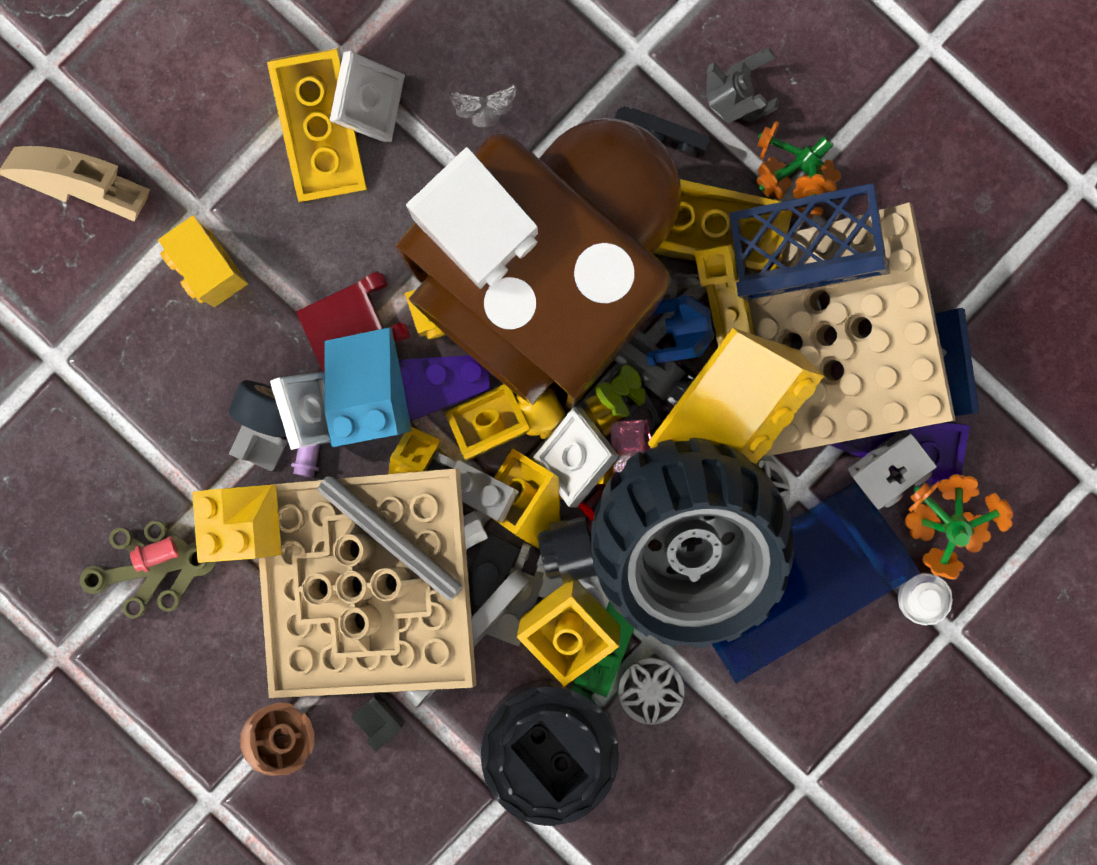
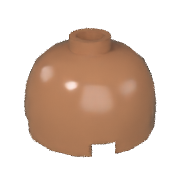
M273 703L256 710L245 721L240 733V748L245 761L253 770L268 776H284L300 770L305 765L303 763L306 761L308 754H312L314 748V730L310 719L305 713L301 714L290 703Z

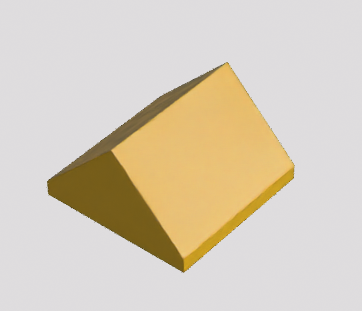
M504 384L445 411L462 455L467 461L530 431L512 390Z

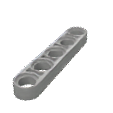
M519 569L515 570L471 618L474 647L531 584V581ZM437 689L406 691L404 696L418 708Z

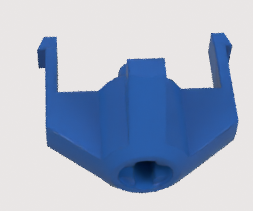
M682 295L679 298L661 300L653 315L674 312L671 318L665 319L667 334H673L676 347L653 350V352L646 353L649 365L656 366V363L701 357L715 336L711 310L693 296Z

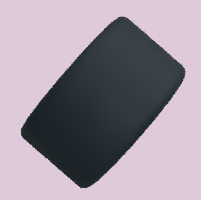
M250 380L241 381L228 409L229 415L238 423L256 432L272 437L286 436L272 387Z

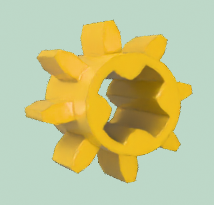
M597 394L585 400L588 407L584 409V412L598 430L602 431L604 437L620 428L616 421L624 417L613 416L612 409L607 408L600 401Z

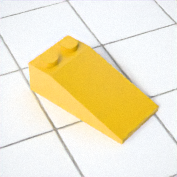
M340 47L275 58L267 62L298 202L367 190L357 132L330 121L342 62Z
M680 179L681 201L677 219L669 235L654 254L696 262L694 251L729 244L735 254L729 213L781 201ZM791 210L780 212L772 225L787 235L793 212ZM771 214L762 215L760 217L767 221ZM755 217L740 220L742 236L752 242L764 223ZM769 228L757 246L772 256L784 238ZM743 241V247L745 252L749 245ZM754 249L746 260V268L749 271L761 272L769 259ZM782 254L777 259L779 262H781ZM774 264L770 270L779 269V266Z

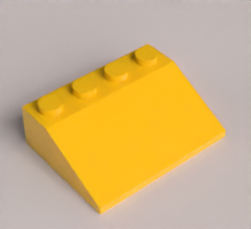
M732 328L654 433L648 445L651 448H655L658 446L657 443L672 439L673 442L689 441L690 438H702L717 446L724 444L744 454L751 462L757 464L760 458L771 449L774 440L781 431L792 422L795 413L806 399L814 394L816 386L823 379L824 375L799 350Z

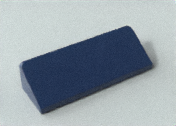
M956 308L935 313L940 344L947 352L943 359L954 415L962 416L978 413L979 406L965 309Z

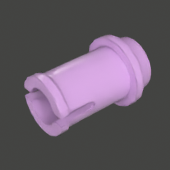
M320 444L298 449L296 461L291 464V467H294V475L314 478L315 471H319L316 463Z

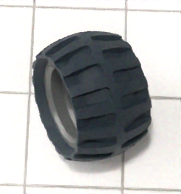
M690 438L689 441L673 442L671 439L659 442L657 447L644 453L639 451L630 457L625 467L620 472L616 471L602 492L601 500L595 509L591 529L592 559L599 583L611 605L624 617L629 625L646 637L651 635L657 638L662 644L677 647L680 644L693 645L694 648L710 647L712 643L724 640L728 642L741 637L742 632L748 630L753 625L759 626L768 617L774 603L780 602L785 592L794 556V538L788 510L782 496L768 475L758 465L751 462L744 454L724 444L717 446L702 438Z

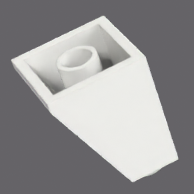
M467 147L406 204L413 220L480 289L486 283L491 287L495 285L507 273L508 269L505 265L515 255L521 259L537 244V241L534 239L538 234L536 224Z

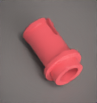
M171 536L145 547L135 546V550L130 552L132 564L137 572L141 570L148 572L150 570L149 567L179 557L176 544Z

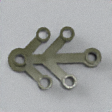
M162 521L149 522L144 528V535L151 542H158L171 536L179 553L178 558L149 567L150 570L148 572L143 570L137 572L133 565L109 570L101 565L89 566L80 575V585L83 590L90 594L102 593L110 587L111 583L147 576L135 596L128 598L123 603L122 609L125 616L135 619L145 614L148 601L167 573L182 569L170 590L161 592L157 598V604L161 610L167 612L176 610L181 604L182 595L194 577L208 574L214 568L216 562H203L199 566L195 565L192 562V555L197 552L196 541L187 543L169 531L167 525ZM154 525L160 526L162 530L158 538L153 537L151 534V528ZM116 528L109 536L110 544L116 549H126L131 552L135 550V546H147L136 539L128 528ZM119 532H124L127 536V541L123 545L119 544L116 540ZM92 573L96 574L99 578V582L95 587L91 586L88 581ZM167 594H171L175 599L172 607H168L164 603V598ZM132 601H136L140 605V611L137 614L132 613L129 609Z

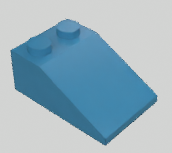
M392 327L325 341V416L332 447L412 431Z

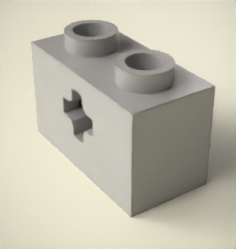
M902 430L895 433L848 468V471L879 510L883 506L890 507L897 503L903 496L902 492L913 484L918 486L927 481L932 475L931 471L937 466L908 430ZM892 465L899 471L896 476H893L888 470Z

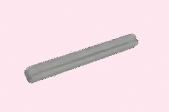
M327 476L320 483L318 492L446 600L450 601L458 596L463 587L459 581L338 480Z

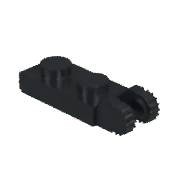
M629 106L620 107L615 112V119L626 120L647 129L663 144L665 140L677 144V151L696 157L697 153L703 155L706 153L710 138L707 135L634 108L630 109Z

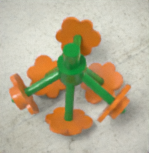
M777 121L774 122L772 129L765 127L763 133L758 135L759 142L757 146L763 148L760 159H764L771 145L797 155L795 161L788 165L778 162L774 156L761 163L757 169L760 175L757 178L759 189L767 197L772 195L775 200L782 199L784 197L783 194L791 187V180L788 176L799 168L806 174L796 180V188L793 190V196L796 199L836 191V182L841 179V173L835 170V165L831 160L823 159L826 153L834 146L826 136H823L813 148L807 145L804 149H800L774 138L780 123ZM815 206L808 218L813 219V215L821 216L823 208ZM806 207L797 208L801 213L806 209ZM794 212L792 213L793 216L799 218Z
M955 474L949 479L936 482L931 488L925 483L921 487H915V493L910 497L915 502L908 509L911 513L905 519L906 526L911 529L910 537L930 541L934 536L935 529L946 533L949 539L945 550L941 551L938 548H932L922 558L923 563L930 567L931 572L936 576L946 577L951 580L958 578L959 572L963 570L964 565L958 561L957 554L953 552L955 546H965L972 553L980 551L983 547V542H988L991 539V533L987 530L990 520L995 521L1002 532H1006L1012 527V508L1005 499L1000 500L996 493L985 498L989 513L976 515L975 517L970 512L963 513V503L968 502L971 497L979 495L978 480L974 477ZM937 487L942 492L944 499H953L955 501V515L949 516L929 496ZM937 515L945 522L944 524L940 523V519L937 517Z

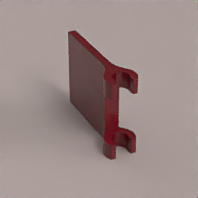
M376 271L357 283L296 311L324 375L325 341L384 329L369 295L388 286L383 273ZM400 322L391 326L395 343L411 336L405 323L402 324Z

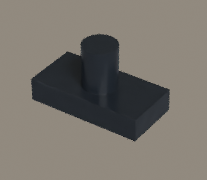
M492 533L488 534V539L485 540L468 572L470 603L480 608L503 583L520 548Z

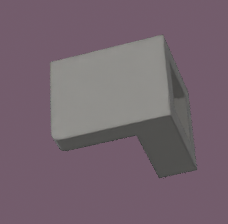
M242 425L229 455L240 460L249 461L269 471H274L288 440L281 437L268 436Z

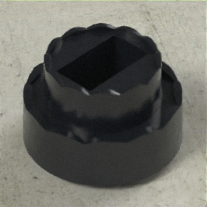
M552 679L529 682L504 696L494 707L487 719L481 741L483 776L487 787L499 804L519 819L542 826H555L579 820L588 815L605 799L615 780L619 762V748L614 723L603 704L584 688L573 683L563 686L558 680ZM533 731H543L545 738L540 742L534 741L531 737ZM559 757H564L568 761V765L563 769L557 768L554 764L555 760Z

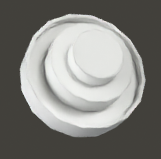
M929 573L914 574L907 578L901 585L898 594L899 608L904 616L914 623L925 626L937 624L945 619L951 610L953 601L952 593L947 583L939 576Z

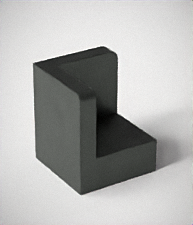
M375 693L352 715V720L369 737L366 743L375 753L398 733L405 724L378 693Z

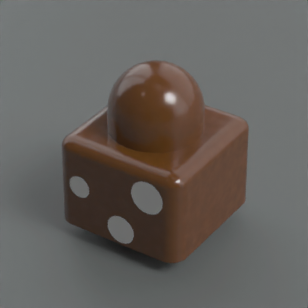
M614 118L590 120L570 128L561 134L540 158L517 139L506 134L491 135L474 153L477 159L536 224L538 234L534 237L537 244L523 258L520 259L515 255L505 265L508 269L507 273L492 287L486 283L480 289L416 222L394 246L410 273L421 283L408 298L409 301L475 361L532 406L548 388H551L555 391L559 401L572 410L655 313L669 287L667 269L653 253L669 235L678 216L681 201V184L678 169L670 152L654 134L635 123Z

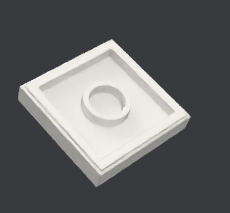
M352 51L343 52L330 121L379 141L392 142L405 74Z
M324 373L286 376L271 380L270 383L290 449L330 443L325 416Z
M574 406L534 455L533 459L537 464L559 477L560 496L568 507L577 508L618 459L619 455L584 410Z

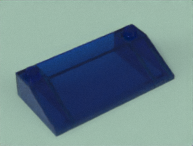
M857 482L852 483L790 520L794 538L793 564L785 592L780 602L774 603L768 617L759 626L753 625L748 630L742 632L741 637L728 642L724 640L710 644L730 679L735 684L920 574L900 539Z

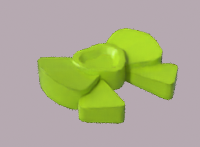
M629 365L620 367L617 376L612 381L600 383L595 388L600 401L607 408L612 409L613 416L625 418L630 415L628 408L622 400L627 395L639 406L645 403L646 392L640 388L642 385L640 376Z

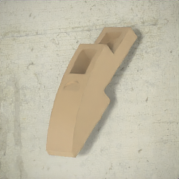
M42 146L14 147L0 168L1 176L63 202H67L72 195L134 222L147 201L150 191L146 187L117 176V165L89 155L59 148Z

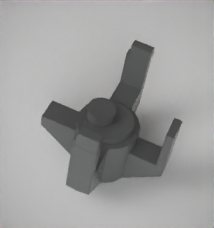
M769 47L764 48V50H760L732 65L726 73L715 62L708 66L707 100L711 109L727 123L736 119L751 123L778 110V98L767 102L761 94L754 96L752 80L750 78L752 70L775 59L776 55Z

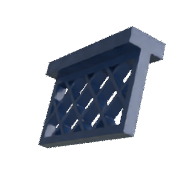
M874 183L729 213L739 282H736L738 297L742 299L752 300L890 274ZM867 194L869 209L861 220H858L844 210L853 197ZM843 199L839 206L832 202ZM821 203H827L836 209L824 227L808 218L815 206ZM806 207L803 213L799 212L797 208ZM791 210L799 216V219L786 235L772 224L780 212ZM841 213L857 224L845 242L828 232ZM771 214L767 221L760 217L762 215ZM755 217L764 225L751 242L742 236L740 220ZM870 217L872 221V228L866 225V222ZM805 221L820 230V233L808 249L792 239ZM769 228L784 238L772 256L757 246ZM862 228L874 235L875 251L859 253L850 247V244ZM827 235L840 244L841 247L832 259L822 260L813 252ZM743 241L749 245L745 252L743 247ZM791 242L805 252V254L796 266L786 267L777 259ZM755 249L768 258L769 261L761 272L747 275L746 260ZM846 250L854 254L842 257ZM810 256L817 261L805 264ZM774 264L778 265L781 268L770 270Z

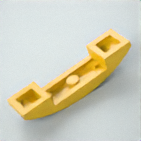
M731 245L694 251L701 287L706 286L718 347L732 328L754 335L748 300L738 297L736 282H739L736 258Z

